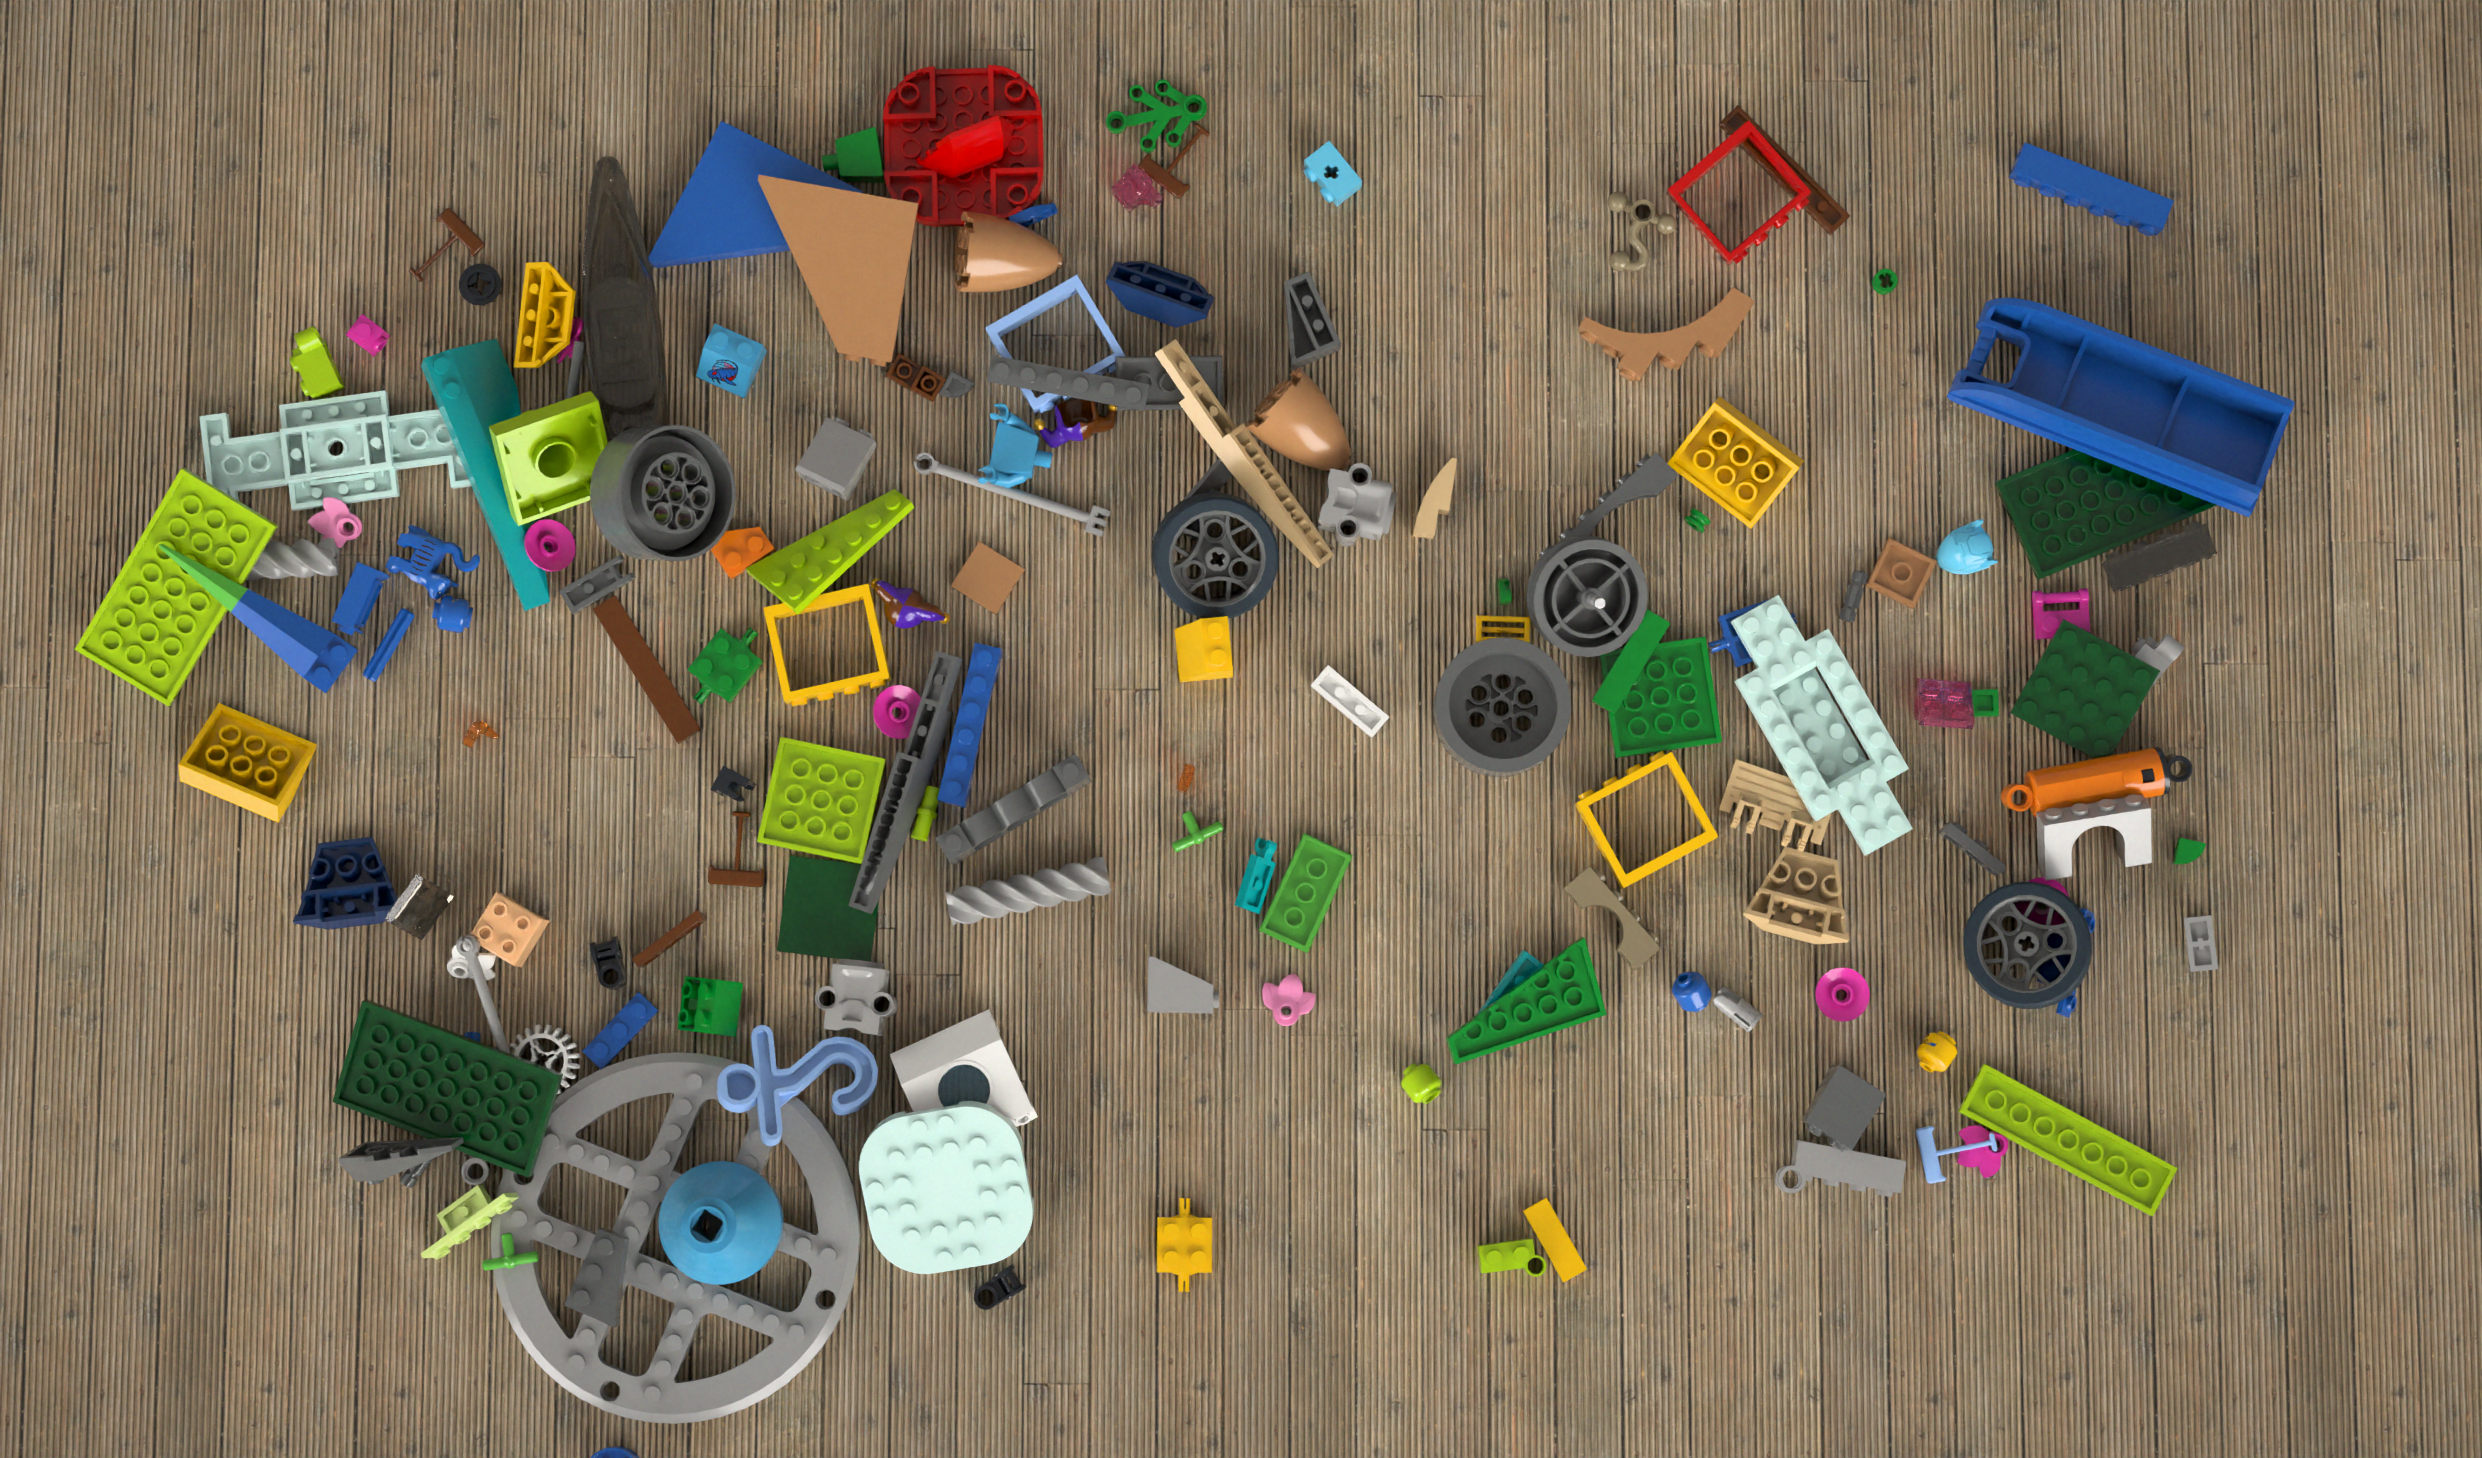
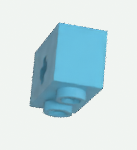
M1330 141L1304 160L1305 169L1303 171L1306 177L1312 183L1316 181L1322 188L1320 193L1328 203L1333 202L1336 207L1362 187V180ZM1335 172V179L1332 177L1326 178V173L1333 174Z

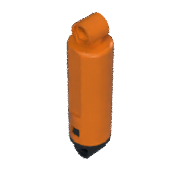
M2159 747L2030 770L2025 774L2024 784L2011 783L2003 788L2001 801L2006 808L2014 811L2030 809L2032 815L2036 817V812L2046 811L2049 808L2071 807L2077 803L2089 804L2099 802L2102 799L2123 798L2131 794H2143L2145 798L2167 795L2170 790V782L2186 781L2192 774L2193 766L2191 761L2184 756L2175 754L2165 756ZM2178 761L2180 771L2177 775H2173L2171 773V765ZM2020 790L2022 800L2019 804L2015 805L2012 801V795L2015 791Z

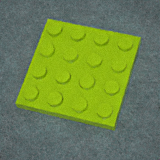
M780 737L757 842L862 864L870 837L886 759Z

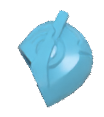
M1983 519L1955 529L1943 540L1936 553L1939 567L1953 574L1966 575L1987 569L1990 565L1998 563L1997 559L1993 560L1992 558L1994 549L1988 532H1985L1981 527V524L1984 522Z

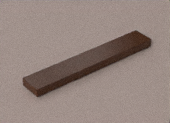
M1737 105L1718 126L1730 136L1749 120L1809 188L1811 194L1807 199L1810 202L1803 209L1831 236L1850 215ZM1749 138L1740 145L1792 199L1797 196V193Z
M614 595L593 608L592 610L676 742L680 744L702 730L617 596Z

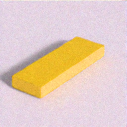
M1547 1197L1523 1210L1524 1215L1563 1283L1587 1270Z

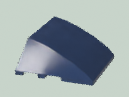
M373 837L318 843L309 871L310 877L305 891L302 892V902L298 914L294 916L293 923L331 930L381 924L402 911Z

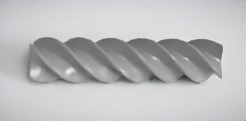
M325 538L317 545L306 539H300L290 547L281 541H271L264 548L245 581L258 580L263 577L283 579L289 576L307 578L316 574L323 576L339 575L340 548L336 547L334 538Z
M1104 857L1093 858L1085 865L1068 863L1058 871L1044 868L1035 872L1032 876L1016 874L1005 882L992 879L984 882L979 888L972 885H964L957 888L953 893L945 891L949 917L953 926L958 922L962 924L976 923L983 917L1001 918L1010 911L1024 913L1034 909L1037 905L1052 907L1063 900L1075 902L1085 899L1090 894L1104 896L1112 893Z

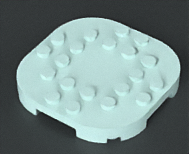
M961 1101L958 1105L906 1113V1111L898 1112L885 1118L875 1127L862 1149L859 1161V1175L872 1238L878 1250L888 1261L912 1273L932 1274L996 1263L1013 1254L1022 1245L1032 1224L1034 1199L1031 1195L1022 1138L1014 1123L1007 1116L1005 1117L993 1109L991 1105L976 1101Z

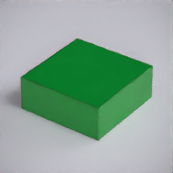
M1998 689L1969 691L1970 718L1999 716Z

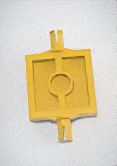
M1179 1198V1214L1172 1217H1157V1272L1179 1275L1178 1292H1183V1282L1184 1291L1190 1292L1189 1275L1212 1273V1217L1190 1215L1191 1198H1185V1209L1184 1198Z

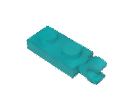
M1257 838L1255 842L1257 855H1250L1234 904L1235 906L1260 914L1276 865L1275 862L1271 861L1277 848L1276 842Z

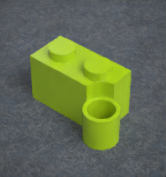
M311 326L294 334L299 348L292 350L294 356L290 357L289 360L294 371L301 374L303 380L300 381V386L306 396L310 395L314 400H319L345 389L346 387L325 340L321 338L316 327Z
M1532 1238L1476 1245L1480 1272L1482 1274L1524 1268L1526 1273L1533 1277H1538L1545 1273L1546 1261L1543 1257L1535 1254ZM1532 1258H1539L1542 1262V1268L1537 1273H1531L1528 1269V1262Z

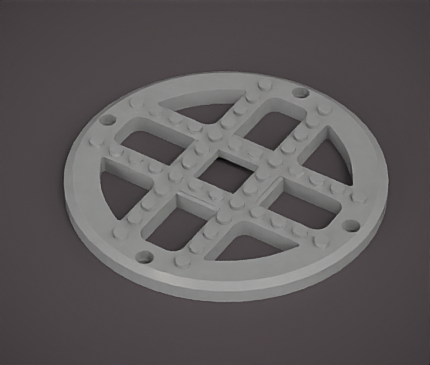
M672 1052L630 1058L607 1066L583 1078L556 1098L534 1168L532 1181L525 1183L520 1179L518 1173L505 1169L496 1198L503 1193H517L519 1198L511 1203L512 1207L502 1214L497 1213L492 1217V1258L504 1256L501 1235L511 1233L515 1254L535 1251L534 1240H537L585 1260L597 1233L549 1214L541 1204L542 1195L551 1173L559 1163H568L629 1189L612 1230L629 1238L623 1295L629 1284L676 1304L651 1365L645 1374H633L604 1360L601 1350L610 1325L583 1314L574 1337L569 1334L554 1312L545 1294L537 1262L517 1265L512 1269L506 1267L493 1269L503 1309L514 1332L527 1352L558 1384L581 1400L604 1411L645 1422L677 1424L705 1421L743 1410L767 1398L789 1383L806 1368L832 1335L847 1306L854 1286L860 1254V1214L856 1191L847 1163L836 1141L824 1123L798 1096L792 1097L781 1107L783 1128L781 1139L798 1162L807 1180L814 1202L818 1234L783 1221V1233L777 1250L805 1261L811 1268L810 1281L797 1309L785 1311L722 1284H707L694 1280L681 1272L677 1267L640 1252L660 1203L663 1202L672 1184L683 1175V1173L676 1171V1168L703 1105L708 1100H718L717 1081L720 1073L729 1065L739 1062L706 1054ZM667 1093L674 1094L651 1153L642 1161L632 1159L579 1136V1133L594 1121L624 1104L650 1096ZM756 1103L749 1111H745L749 1116L750 1126L735 1162L749 1166L762 1175L773 1146L763 1144L760 1139ZM706 1211L703 1219L710 1222L706 1234L711 1239H714L723 1225V1220ZM823 1291H831L834 1294L835 1301L833 1305L824 1306L820 1302V1295ZM707 1314L719 1315L773 1338L772 1344L745 1363L731 1370L695 1380L681 1382L677 1379L699 1324ZM610 1382H615L620 1387V1393L615 1398L609 1397L606 1394L605 1389Z

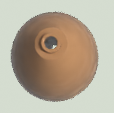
M969 211L962 213L961 221L965 222L964 226L957 230L954 255V270H956L960 280L955 282L957 291L983 293L1012 290L1039 282L1055 274L1056 270L1061 268L1062 253H1058V248L1035 231L1016 222L989 214Z
M1297 368L1290 373V376L1293 378L1289 381L1286 379L1282 383L1279 382L1265 396L1253 411L1256 417L1253 421L1249 419L1245 427L1263 443L1293 461L1318 470L1330 472V468L1343 471L1351 462V459H1349L1351 450L1343 425L1319 387L1301 368Z

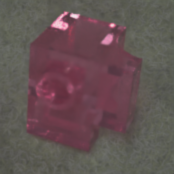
M1135 164L1129 167L1123 177L1111 187L1112 195L1129 213L1140 205H1148L1155 209L1162 202L1161 195L1152 186L1153 181L1144 170L1141 171Z

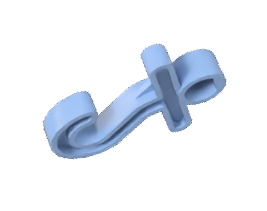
M759 1025L753 1029L751 1035L753 1068L747 1064L740 1063L729 1065L722 1070L717 1081L718 1101L725 1109L731 1112L742 1113L749 1111L757 1103L760 1139L767 1146H775L782 1138L781 1107L792 1097L797 1096L831 1065L844 1064L850 1067L855 1075V1080L851 1085L838 1089L832 1096L831 1108L835 1114L842 1116L857 1112L870 1101L876 1090L878 1067L874 1055L864 1044L852 1038L836 1036L822 1040L790 1068L779 1069L776 1066L773 1032L768 1026Z

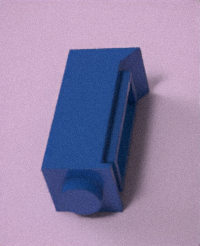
M357 562L331 620L339 625L337 630L351 636L354 631L363 634L360 628L365 627L383 586L381 582L390 578L389 575Z

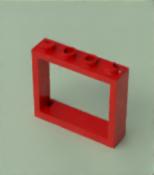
M1749 120L1667 189L1669 198L1728 265L1733 261L1736 264L1742 261L1749 254L1746 250L1753 244L1757 247L1769 237L1767 232L1774 226L1776 229L1782 227L1789 220L1787 215L1794 209L1797 212L1802 210L1810 202L1807 198L1811 194L1809 188ZM1749 138L1797 193V196L1729 252L1681 195Z

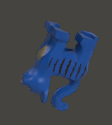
M410 524L408 527L409 532L406 534L401 533L397 544L403 548L410 546L415 549L410 560L390 556L385 566L389 572L397 574L401 571L413 582L425 586L430 598L438 600L442 595L447 594L451 587L459 586L457 582L445 574L435 573L445 555L451 553L454 565L464 572L476 569L480 562V556L475 554L470 561H465L461 547L455 543L433 537L426 530Z

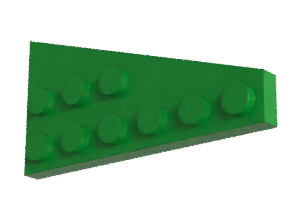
M1580 937L1447 1036L1446 1041L1453 1064L1457 1065L1607 1015L1585 937Z

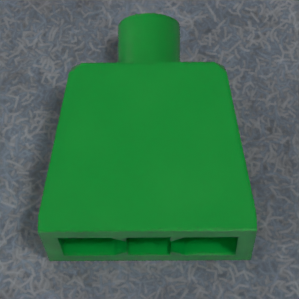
M876 127L836 139V153L822 155L824 171L839 169L843 182H885Z

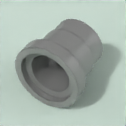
M479 1158L467 1160L461 1169L462 1178L470 1185L484 1183L490 1174L488 1164ZM475 1164H480L483 1167L484 1172L480 1179H476L472 1175V1168Z

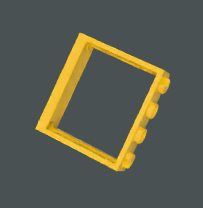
M869 584L820 594L799 614L864 600L879 671L791 691L776 620L797 614L784 603L763 608L782 695L786 704L791 703L792 707L808 704V699L817 697L818 701L834 698V693L844 691V695L860 692V687L870 685L871 689L886 685V681L892 680L872 590Z
M1661 751L1649 758L1651 763L1641 767L1639 763L1625 771L1627 776L1618 780L1614 776L1602 783L1603 789L1595 793L1593 789H1590L1578 796L1580 801L1575 806L1620 889L1718 838L1715 829L1672 752L1665 755ZM1667 764L1704 833L1625 874L1592 814L1589 805Z

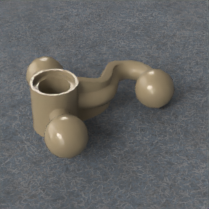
M1614 192L1608 198V206L1613 212L1626 211L1630 213L1629 216L1632 224L1629 228L1628 239L1639 253V259L1632 261L1625 251L1620 250L1611 255L1610 265L1615 271L1619 272L1624 270L1640 271L1646 267L1650 259L1649 249L1639 238L1641 227L1653 223L1662 234H1670L1676 229L1677 221L1671 214H1656L1655 207L1649 200L1640 199L1632 203L1628 201L1627 196L1623 192ZM1638 207H1645L1649 211V217L1640 219L1636 216L1635 210Z

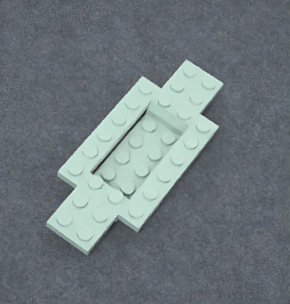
M1779 595L1732 620L1731 623L1757 667V669L1734 682L1814 822L1838 809L1864 856L1912 830V826L1886 783L1909 768L1830 630L1827 629L1805 641ZM1816 666L1819 669L1832 694L1834 695L1836 701L1838 702L1840 708L1842 709L1844 715L1846 716L1848 722L1850 723L1852 729L1854 730L1856 736L1858 737L1860 743L1862 744L1870 760H1867L1858 742L1853 736L1851 730L1849 729L1847 723L1845 722L1843 716L1841 715L1839 709L1837 708L1835 702L1833 701L1831 695L1829 694L1827 688L1825 687L1823 681L1815 669Z

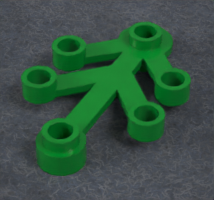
M1162 79L1155 84L1156 94L1159 97L1168 96L1179 104L1169 107L1145 92L1141 85H1134L1129 90L1130 99L1136 103L1142 102L1153 110L1127 116L1120 111H1113L1106 117V127L1113 134H1121L1126 130V127L1155 122L1148 134L1140 140L1141 150L1145 153H1151L1155 150L1156 140L1170 119L1182 116L1174 130L1166 134L1167 145L1176 148L1181 144V136L1191 121H1198L1205 116L1207 112L1205 99L1197 94L1185 96L1171 87L1167 80ZM1160 85H1166L1168 87V90L1166 92H1160L1158 90V87ZM1135 90H1140L1142 95L1134 97L1132 93ZM1195 104L1199 107V110L1191 112L1189 107ZM1118 120L1122 125L1119 128H1114L1112 122ZM1176 135L1179 139L1177 142L1172 143L1169 141V137ZM1150 140L1153 145L1150 148H1145L1143 146L1144 141Z

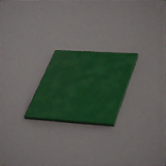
M790 856L777 951L871 962L879 901L872 914L848 906L861 864Z

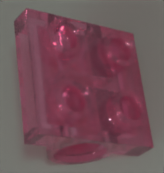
M1917 678L1914 719L1918 720L1919 725L1973 729L1975 721L1971 682Z

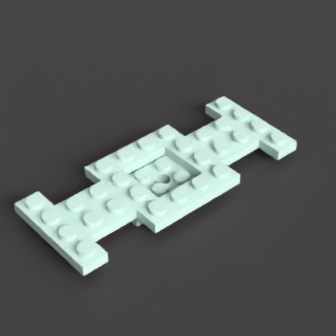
M385 390L279 405L282 429H279L280 432L232 438L229 414L219 413L199 416L207 482L238 501L239 492L288 485L291 510L293 511L324 507L323 499L325 497H334L346 504L399 497L397 470L448 463L451 488L471 486L440 410L390 416L388 393ZM342 442L344 446L343 452L338 456H333L330 452L332 444Z

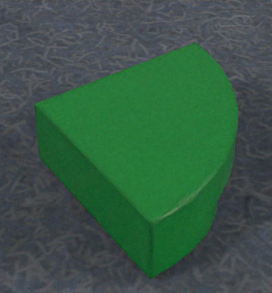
M1508 578L1498 579L1500 605H1509L1512 601V593L1509 586L1510 580Z
M2177 838L2173 864L2183 865L2196 860L2203 853L2206 843Z

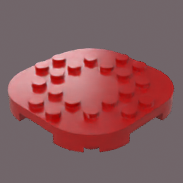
M988 65V68L936 69L935 66H931L907 74L895 89L891 90L883 111L884 178L891 199L919 204L917 223L932 227L964 226L965 221H961V215L964 211L989 214L1009 220V216L1034 205L1041 193L1044 181L1043 115L1040 101L1034 88L1019 73L998 65ZM996 115L1009 119V121L1012 120L1015 124L1001 160L957 178H949L919 165L916 161L918 157L926 155L927 150L936 147V143L948 134Z

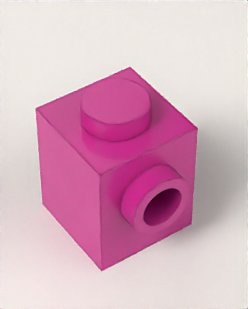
M363 314L360 315L346 333L347 337L373 357L384 348L387 339L390 337L381 327Z

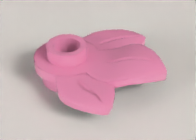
M325 497L323 499L325 510L314 514L308 520V523L316 531L324 535L323 539L334 538L338 548H341L347 540L357 538L362 532L361 520L349 512L346 503L334 497ZM345 522L352 523L353 530H348L345 527Z
M1294 973L1286 976L1279 986L1266 982L1262 989V999L1265 1006L1273 1011L1274 1020L1282 1026L1293 1025L1298 1020L1299 1015L1309 1013L1315 1004V994L1303 992L1302 982ZM1289 1008L1291 1014L1283 1015L1281 1010Z

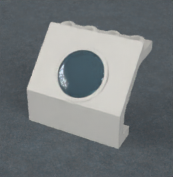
M989 1009L890 1054L899 1081L913 1112L958 1105L961 1101H976L993 1106V1109L1005 1117L1007 1116L1016 1127L1027 1124L1038 1117L999 1034V1028Z

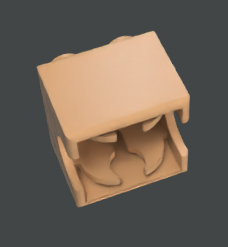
M496 892L471 934L479 939L481 947L513 966L522 968L550 921L520 905L507 895Z

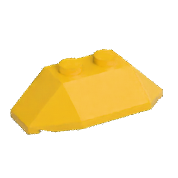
M549 262L526 263L514 361L515 368H539L570 344L576 291Z

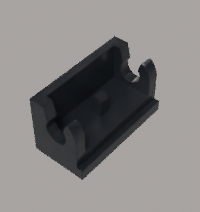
M723 766L710 790L720 796L726 795L735 801L743 802L745 799L742 796H738L735 791H740L739 786L753 791L756 784L750 779Z

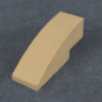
M1451 458L1431 483L1417 514L1412 536L1434 539L1438 514L1448 515L1457 458Z

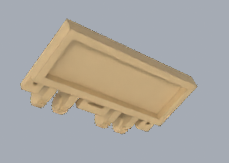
M1738 759L1734 760L1718 809L1730 813L1733 803L1736 804L1730 822V827L1734 829L1740 823L1743 808L1751 809L1752 813L1746 825V833L1749 834L1753 833L1760 813L1762 814L1758 824L1777 831H1781L1783 823L1786 821L1787 825L1781 840V845L1786 847L1791 841L1794 826L1803 827L1797 842V851L1800 852L1804 851L1811 831L1813 832L1809 842L1821 845L1831 816L1830 813L1814 822L1789 777Z

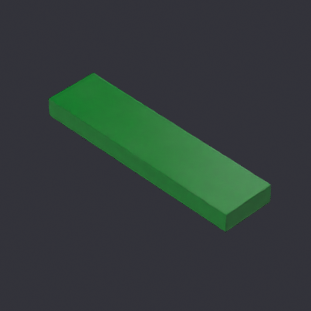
M1647 609L1640 626L1633 632L1593 697L1592 702L1615 715L1669 627L1670 622Z

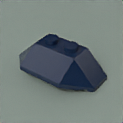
M1115 261L1106 278V284L1126 310L1175 328L1206 319L1215 298L1195 278L1148 261H1129L1125 263Z

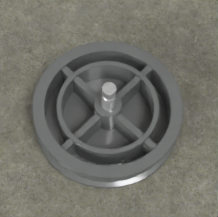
M1576 536L1557 543L1538 560L1528 581L1526 600L1531 621L1544 639L1569 654L1593 657L1614 651L1630 639L1644 618L1648 602V589L1643 570L1627 550L1604 538Z

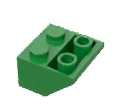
M685 976L682 986L677 1030L736 1037L743 983Z

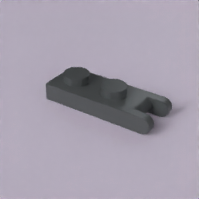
M622 554L559 590L573 615L636 578L633 573L623 577L616 565L625 560Z
M1948 822L1938 832L1992 875L2005 872V865L1988 852L1989 847L1978 839L1973 841L1966 835L1968 831L1960 824Z

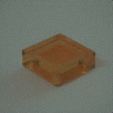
M1185 764L1176 788L1178 792L1188 793L1196 771L1194 766Z

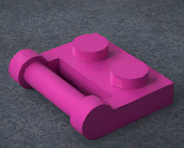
M2082 588L2075 592L2057 593L2033 591L2032 607L2035 640L2052 639L2063 619L2090 632L2088 589ZM2078 602V610L2043 612V604Z

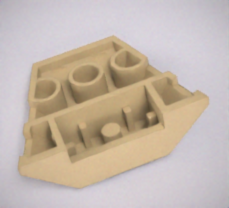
M1785 847L1743 915L1763 931L1815 945L1849 942V935L1846 932L1845 925L1846 915L1841 898L1842 887L1838 860Z

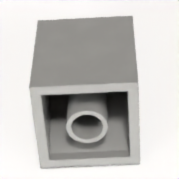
M835 417L834 420L826 418L795 470L801 479L849 502L877 444L872 439L873 435L860 428L856 432L848 428L850 425L848 422L838 417Z
M1148 956V1013L1213 1014V1008H1219V991H1214V985L1156 957Z

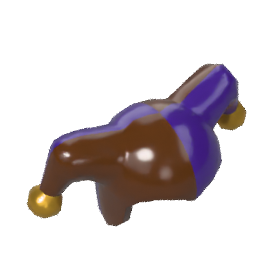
M1078 398L1072 399L1054 407L1057 427L1052 432L1046 429L1045 423L1041 419L1035 420L1033 426L1040 432L1048 446L1057 448L1069 440L1084 441L1095 433L1107 432L1113 429L1116 406L1108 404L1109 411L1107 415L1101 416L1098 414L1094 401Z
M879 578L871 580V587L875 589L876 593L885 603V616L895 627L902 629L912 628L920 625L924 620L939 621L942 624L950 621L949 614L943 613L937 605L925 602L923 596L915 589L908 587L897 588Z

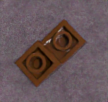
M900 353L896 355L885 375L891 381L931 402H934L946 378L925 366H920Z

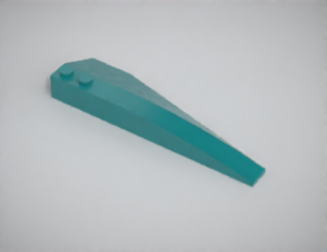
M497 338L449 349L424 358L421 368L524 612L549 603L550 597L546 571L537 567L529 559L524 545L527 530L538 520L536 519L518 526L512 518L489 426L521 414L517 386Z

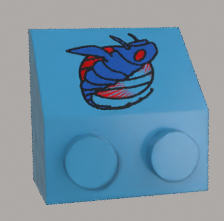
M714 323L703 347L696 377L745 399L767 350L763 344Z

